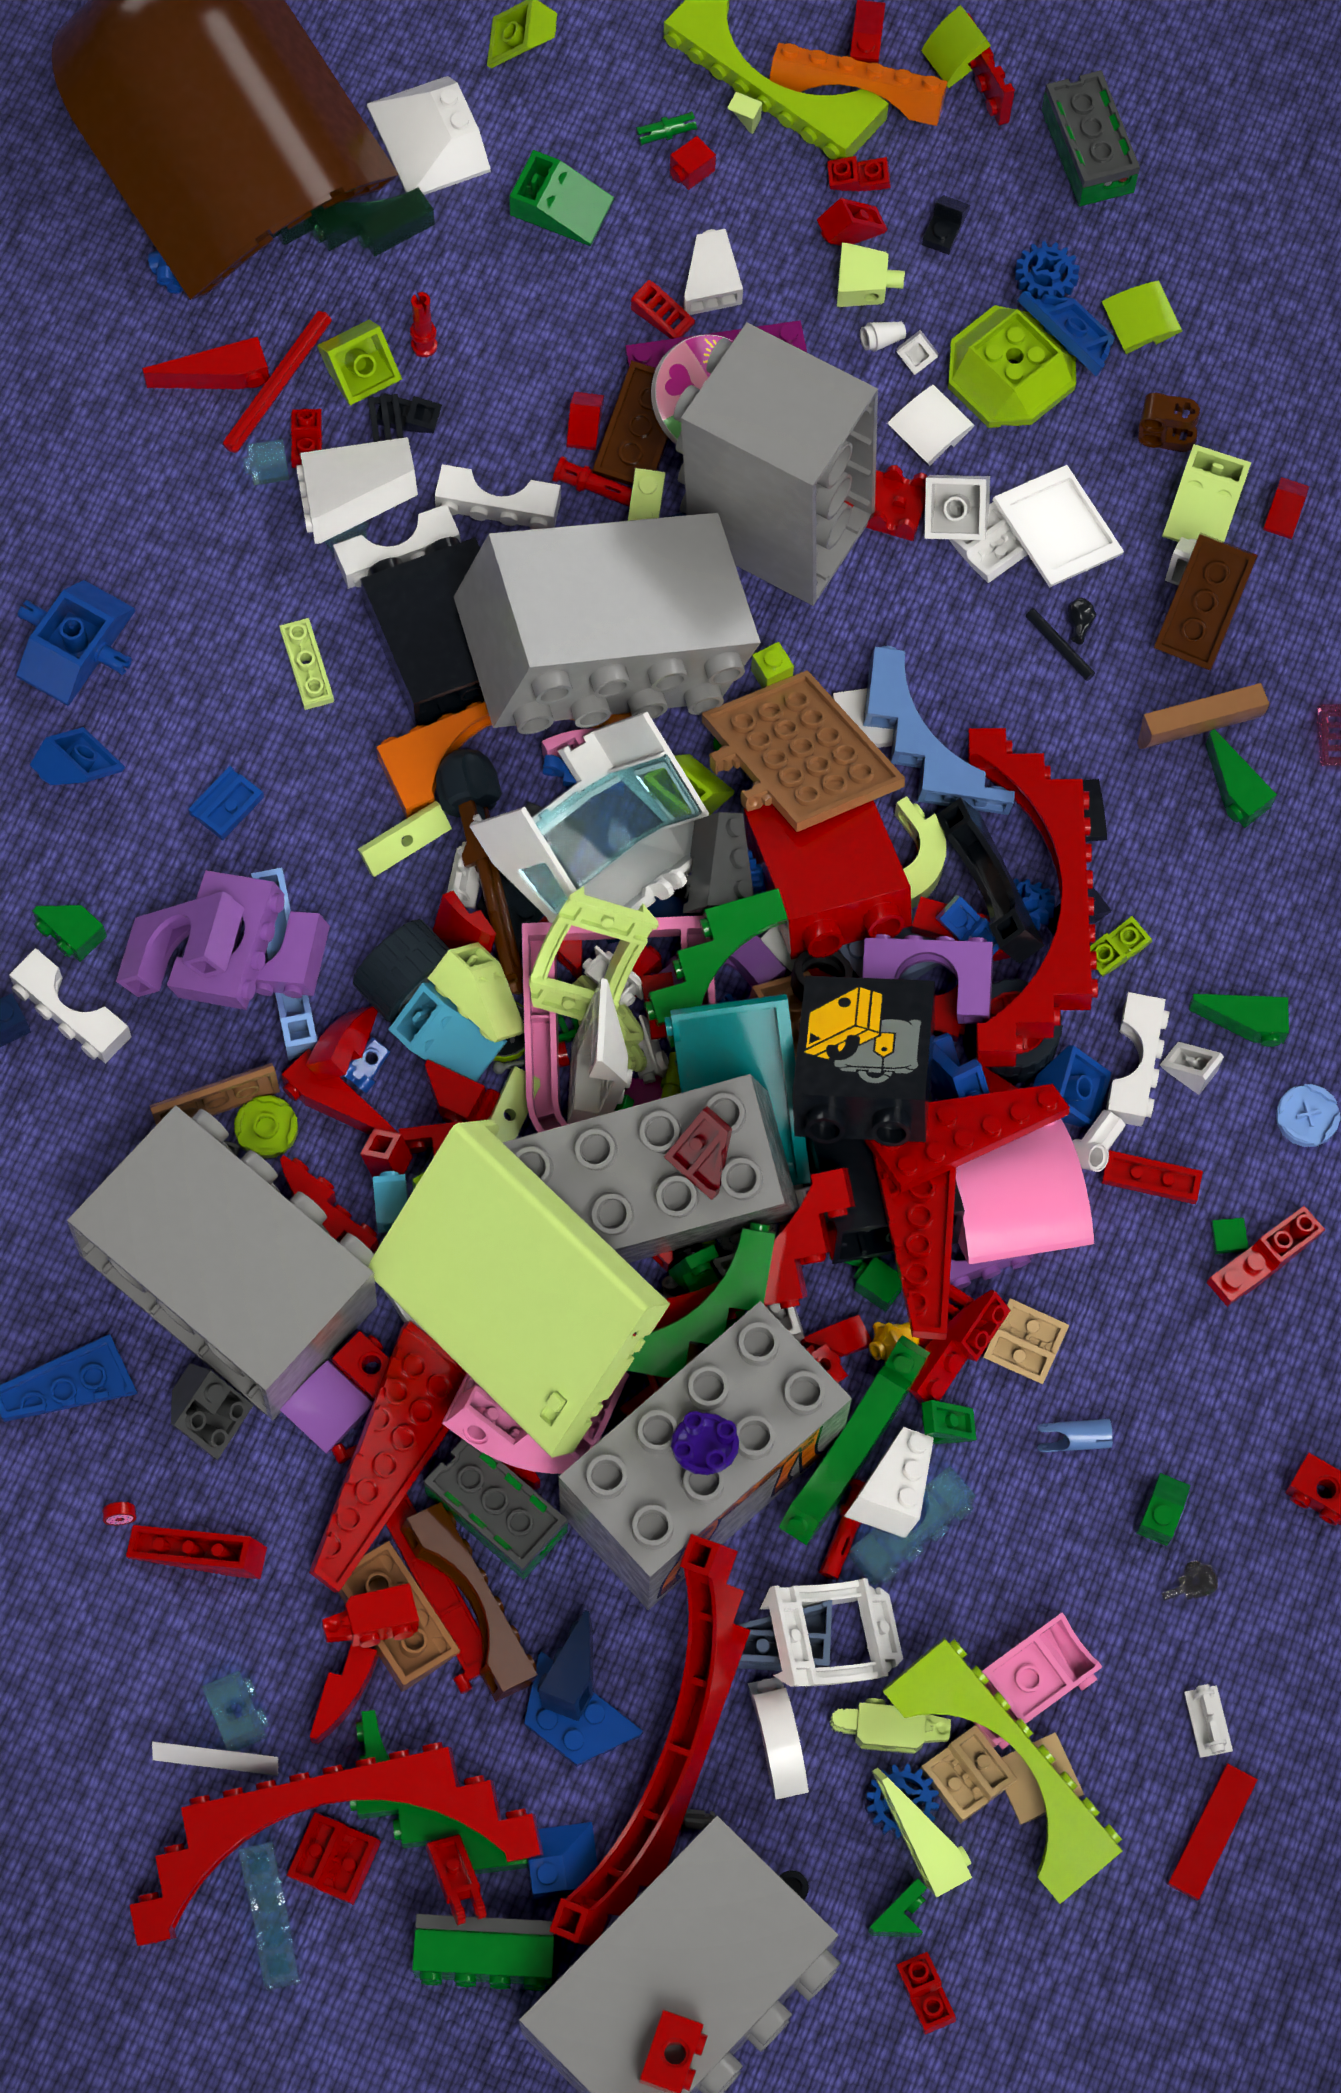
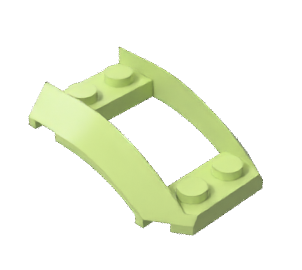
M583 886L568 897L552 923L529 978L533 1007L578 1020L583 1019L595 991L548 977L554 958L571 925L620 939L604 976V979L608 980L616 1011L619 1008V1000L628 977L648 943V936L653 929L656 930L659 926L658 920L643 903L639 910H634L584 895Z

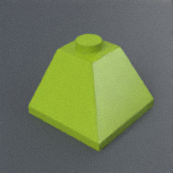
M525 0L494 16L487 66L493 68L555 38L557 13L538 0Z

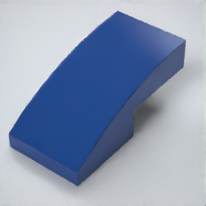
M955 895L935 917L958 941H968L969 938L980 937L986 939L987 942H993V955L999 950V945L989 927L990 922L986 918H981L961 896Z

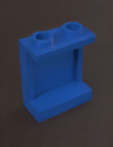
M944 1033L934 1038L931 1081L936 1096L940 1100L990 1093L982 1065L978 1060L974 1059L960 1065L952 1036L949 1033Z

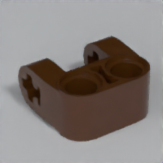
M1161 393L1146 395L1139 424V442L1151 448H1162L1178 452L1190 451L1193 444L1196 445L1197 429L1195 426L1199 421L1200 414L1198 404L1189 398L1168 396ZM1184 410L1190 411L1188 418L1182 417ZM1182 433H1187L1185 441L1180 440Z

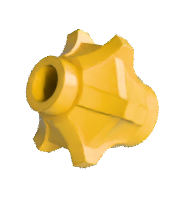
M876 1322L872 1326L874 1329V1339L869 1344V1349L876 1360L882 1359L886 1363L902 1335L917 1345L919 1344V1338L912 1337L909 1322L895 1325L890 1322L886 1324Z

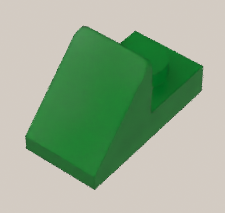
M711 1245L685 1257L668 1272L686 1293L697 1291L719 1281L710 1264L719 1255L714 1245Z
M935 1400L922 1403L924 1433L934 1438L933 1444L972 1442L977 1440L973 1408Z
M917 1878L869 1927L868 1932L872 1936L920 1937L923 1932L905 1912L908 1910L911 1914H914L926 1901L922 1895L927 1890V1887Z

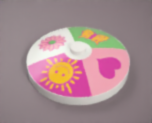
M698 335L688 338L673 346L662 357L655 370L651 386L654 414L664 433L675 444L682 430L681 422L674 419L676 404L688 386L693 385L698 389L702 388L711 375L706 370L709 356L718 341L725 337Z

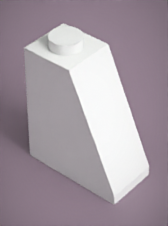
M711 229L702 234H697L684 294V310L689 315L741 305L743 287L726 229Z

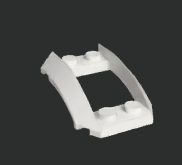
M868 1578L822 1585L772 1586L769 1588L760 1609L770 1610L782 1672L773 1676L790 1687L835 1685L884 1678L889 1676L888 1672L892 1668L897 1667L903 1660L890 1596L882 1588L874 1589L870 1586ZM828 1600H832V1605L858 1601L871 1662L815 1668L803 1608L818 1605Z

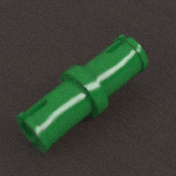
M690 111L689 113L669 119L665 116L661 118V121L636 127L637 135L650 133V135L638 138L641 146L664 138L668 141L673 139L674 135L697 130L696 121L688 124L683 123L695 119L693 112Z

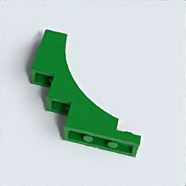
M750 1222V1228L743 1227L734 1258L715 1289L689 1313L674 1322L654 1329L650 1335L645 1336L643 1339L646 1342L639 1352H634L632 1355L635 1359L627 1371L672 1378L686 1366L690 1341L711 1344L725 1332L729 1307L749 1311L760 1301L764 1304L776 1232L769 1231L770 1225Z
M902 1335L885 1365L878 1372L845 1428L817 1470L790 1505L779 1525L780 1529L805 1545L810 1542L837 1507L849 1483L865 1464L876 1442L892 1423L930 1352Z

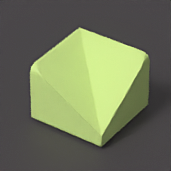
M735 92L728 105V110L733 111L746 129L753 134L761 120L762 102Z

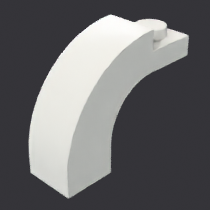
M776 1677L748 1683L750 1697L761 1731L768 1775L775 1799L808 1793L800 1740L787 1689L784 1688L783 1682Z

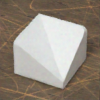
M921 330L902 343L896 351L914 375L938 358V352Z

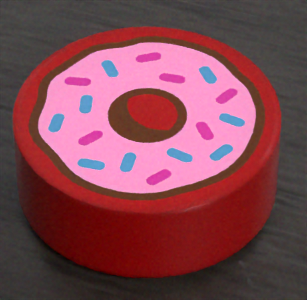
M114 1502L102 1509L103 1522L107 1525H126L136 1520V1507L130 1502Z

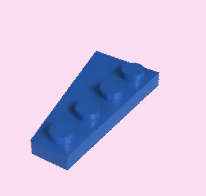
M108 1334L1 1384L0 1414L3 1421L7 1422L136 1395L138 1393L111 1335Z

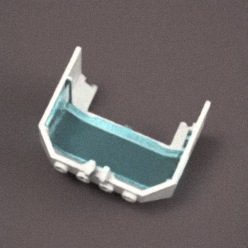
M647 711L592 730L583 736L586 742L574 749H571L568 744L558 750L576 783L533 817L530 816L525 807L485 820L479 814L473 816L474 821L469 827L493 865L547 917L550 923L554 922L568 897L583 886L584 895L639 910L642 903L646 908L651 906L656 901L654 896L661 900L671 897L674 894L673 892H675L673 889L676 890L683 887L687 882L685 875L692 872L693 859L690 858L694 821L707 817L709 812Z

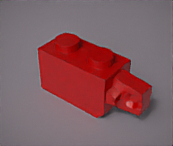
M410 1583L350 1596L345 1605V1611L322 1619V1629L326 1643L351 1641L352 1647L361 1645L363 1648L375 1646L381 1640L394 1638L395 1640L407 1639L418 1632L419 1617Z

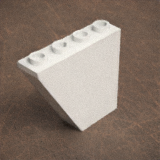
M408 437L300 453L302 465H296L307 533L313 532L315 544L322 543L418 495Z

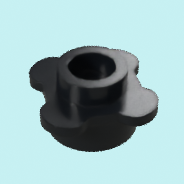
M702 1243L676 1250L677 1253L673 1254V1258H676L679 1263L685 1257L700 1251L699 1247L702 1246Z

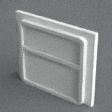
M1068 465L1036 479L1029 480L1027 483L993 498L995 505L1049 588L1124 553Z

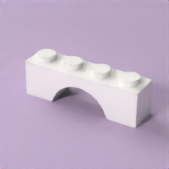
M443 464L435 492V507L447 504L452 516L460 514L470 516L479 521L489 519L500 521L507 526H515L517 524L529 526L531 529L554 528L561 501V485L530 480L527 486L516 494L495 496L485 492L477 485L472 469Z
M447 504L418 514V525L415 532L407 541L399 545L379 546L368 541L363 535H359L334 544L333 547L335 560L347 588L350 589L355 586L361 587L360 578L368 576V570L375 563L383 559L396 557L400 558L402 563L424 556L426 548L439 539L455 537L459 542L461 541L458 528Z
M35 948L9 974L13 983L11 988L13 992L23 1001L30 999L36 1004L35 1010L48 1021L52 1018L59 1024L57 1028L69 1040L76 1038L83 1044L81 1049L91 1059L95 1060L98 1057L106 1064L132 1037L129 1027L106 1007L91 1012H78L66 1007L58 998L59 987L63 979L59 967L38 949Z
M1128 992L1124 1002L1119 1032L1128 1037L1137 1048L1139 1066L1130 1075L1112 1081L1106 1110L1120 1117L1125 1124L1142 1127L1145 1117L1151 1118L1154 1099L1149 1098L1150 1088H1156L1159 1069H1154L1155 1059H1161L1164 1040H1160L1159 1036L1161 1029L1166 1030L1169 1011L1164 1010L1166 999Z

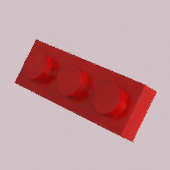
M1109 1150V1159L1104 1168L1101 1184L1196 1204L1203 1171Z

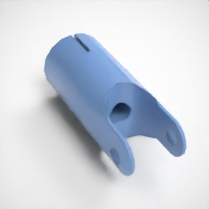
M1110 1419L1043 1423L1037 1426V1430L1040 1432H1060L1065 1434L1058 1442L1039 1444L1037 1449L1041 1452L1112 1448L1113 1445Z

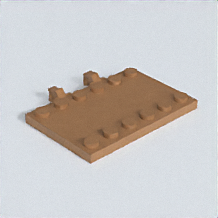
M808 670L702 713V723L722 745L718 751L709 754V766L712 771L717 775L720 771H729L733 766L736 769L741 767L754 782L752 789L747 791L741 790L742 806L747 811L761 808L763 804L765 806L773 804L796 832L905 787V777Z

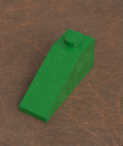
M1213 729L1209 733L1205 745L1223 805L1228 816L1234 822H1239L1246 828L1273 806L1277 794L1227 741Z
M1193 994L1189 1003V1011L1251 1042L1261 1043V1045L1266 1047H1274L1284 1043L1289 1034L1288 997Z

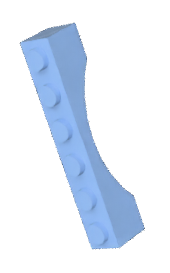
M282 867L251 873L252 878L275 882L285 894L283 910L278 913L274 925V937L267 947L269 961L278 953L282 946L291 911ZM275 993L288 1060L298 1059L307 1049L312 1051L317 1043L308 995H302L301 998H291L283 993Z

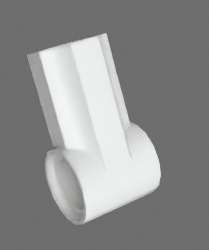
M1103 1110L1082 1139L1072 1141L1082 1169L1099 1172L1106 1167L1109 1159L1108 1150L1125 1127L1122 1119L1111 1111Z

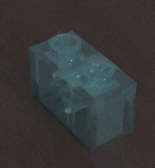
M236 1671L201 1686L228 1751L235 1752L267 1738L264 1728L269 1727V1723L263 1709L259 1708L256 1710L251 1698L257 1696L250 1677L243 1679L240 1671ZM239 1704L243 1708V1716L236 1718L233 1713V1705Z

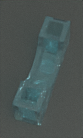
M949 1466L926 1485L924 1493L926 1517L915 1530L911 1531L906 1538L898 1535L884 1533L875 1528L850 1549L848 1557L873 1586L881 1580L886 1584L899 1573L897 1567L907 1559L911 1563L924 1552L922 1546L927 1541L932 1539L936 1542L949 1530L946 1525L953 1519L957 1518L959 1521L964 1519L974 1509L971 1504L974 1502L976 1495Z
M272 1842L238 1849L255 1926L264 1986L267 1991L300 1984L301 1978L275 1846Z

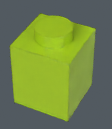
M777 642L752 655L751 672L761 688H765L792 677L794 665L780 642Z

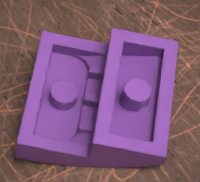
M327 1360L297 1389L280 1411L328 1454L332 1452L331 1449L339 1444L350 1429L357 1427L371 1410L374 1401L331 1361Z

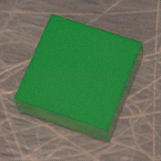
M1244 1218L1212 1220L1211 1229L1215 1254L1245 1252L1249 1248Z

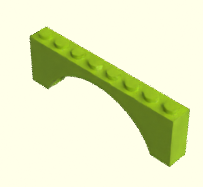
M684 0L664 21L663 39H665L670 47L678 48L693 63L702 65L716 79L723 80L732 86L735 92L761 101L763 112H769L784 127L793 129L801 135L804 141L814 144L823 150L825 155L831 160L852 157L887 120L889 103L873 92L859 89L837 95L806 94L778 85L756 71L745 60L732 39L727 20L729 0Z
M943 1637L885 1686L883 1693L904 1718L928 1714L961 1717L993 1731L1021 1755L1038 1782L1046 1811L1047 1834L1045 1849L1036 1874L1038 1879L1058 1903L1061 1904L1123 1852L1118 1845L1122 1838L1110 1824L1103 1827L1096 1816L1100 1812L1088 1797L1082 1801L1073 1790L1078 1786L1068 1773L1063 1771L1059 1774L1051 1765L1056 1759L1043 1744L1037 1748L1029 1737L1034 1733L1021 1718L1015 1722L1007 1712L1011 1708L1010 1704L999 1691L995 1695L990 1692L985 1686L989 1679L977 1665L972 1669L963 1659L968 1654L955 1639L949 1643Z

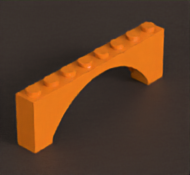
M485 702L472 703L464 711L456 714H445L437 722L427 726H416L408 734L398 738L389 737L376 746L379 763L406 819L435 801L436 774L442 760L454 750H458L479 731L492 725ZM631 713L613 714L607 721L591 728H600L632 717Z

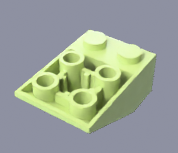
M1193 444L1162 537L1179 542L1181 537L1197 540L1199 534L1203 533L1224 542L1251 462Z
M479 942L448 950L428 977L435 985L436 991L443 997L449 998L457 1006L458 1012L463 1017L474 1022L480 1028L479 1031L482 1036L494 1043L524 1034V1023L500 962Z

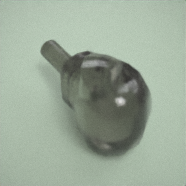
M1198 1560L1191 1561L1185 1565L1184 1576L1178 1578L1181 1586L1161 1593L1164 1601L1181 1594H1185L1187 1600L1205 1597L1217 1590L1218 1578L1211 1565L1201 1564Z

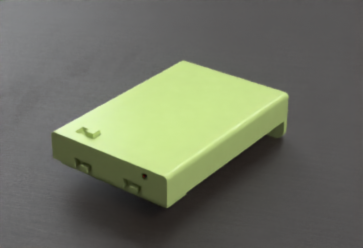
M492 1119L457 1123L451 1128L372 1257L368 1268L374 1272L375 1282L551 1458L573 1453L593 1422L590 1419L592 1416L595 1417L603 1408L602 1401L609 1399L635 1359L632 1355L634 1352L640 1351L646 1342L643 1338L652 1333L670 1303L496 1137L499 1126Z

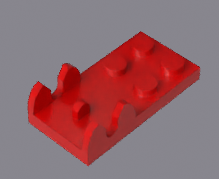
M897 465L889 466L885 472L876 470L875 512L871 514L866 528L914 541L925 508L926 477L928 476L920 472L914 475L912 480L903 477V471ZM844 501L845 503L851 505V507L854 506L853 504H851V503H849V502H847V501Z

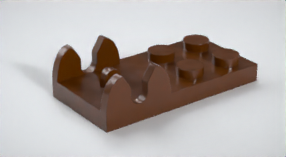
M631 360L592 470L594 474L633 486L635 468L658 470L669 437L660 427L652 406L651 386L656 370L655 367Z
M1200 533L1154 648L1211 671L1258 555Z

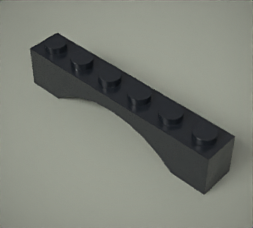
M960 797L936 816L946 837L956 849L981 891L989 912V927L999 948L1020 964L1045 945L980 813Z

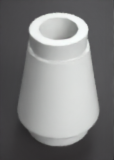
M902 321L870 322L860 329L861 344L866 351L872 350L876 352L906 338V329Z

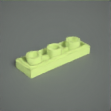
M309 618L280 625V632L304 709L308 710L333 703L334 697ZM304 661H311L308 664H303Z
M434 801L358 848V851L369 873L375 877L452 828L441 805Z
M516 1066L511 1069L488 1119H492L499 1126L496 1137L502 1143L517 1138L528 1114L526 1074L524 1070ZM534 1076L535 1099L540 1088V1079ZM504 1112L510 1115L511 1121L505 1119Z

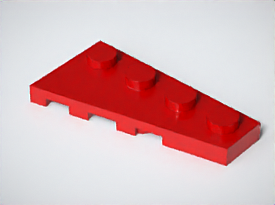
M989 47L969 62L968 65L974 71L978 91L980 93L983 92L986 97V107L989 115L995 117L999 126L1010 121L1015 89L1011 83L1005 85L1003 79L1005 78V72L1001 66L995 67L994 54Z

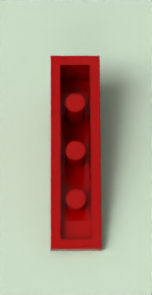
M258 337L142 368L147 388L245 389L248 387H260L269 379L268 366Z
M307 1049L281 1074L284 1084L282 1088L292 1100L296 1101L299 1099L306 1106L369 1135L373 1129L399 1133L340 1077L321 1081L306 1066L312 1052L310 1049Z
M133 1525L126 1557L133 1560L232 1577L261 1579L267 1547L251 1536Z

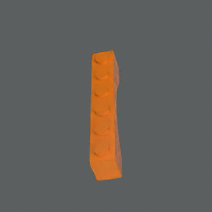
M778 43L773 56L769 79L778 85L797 92L823 85L858 87L886 99L897 107L909 120L934 126L938 125L942 113L948 81L941 80L935 76H923L911 73L905 69L897 70L884 67L879 63L857 61L848 56H835L827 54L822 50L800 48L791 43Z

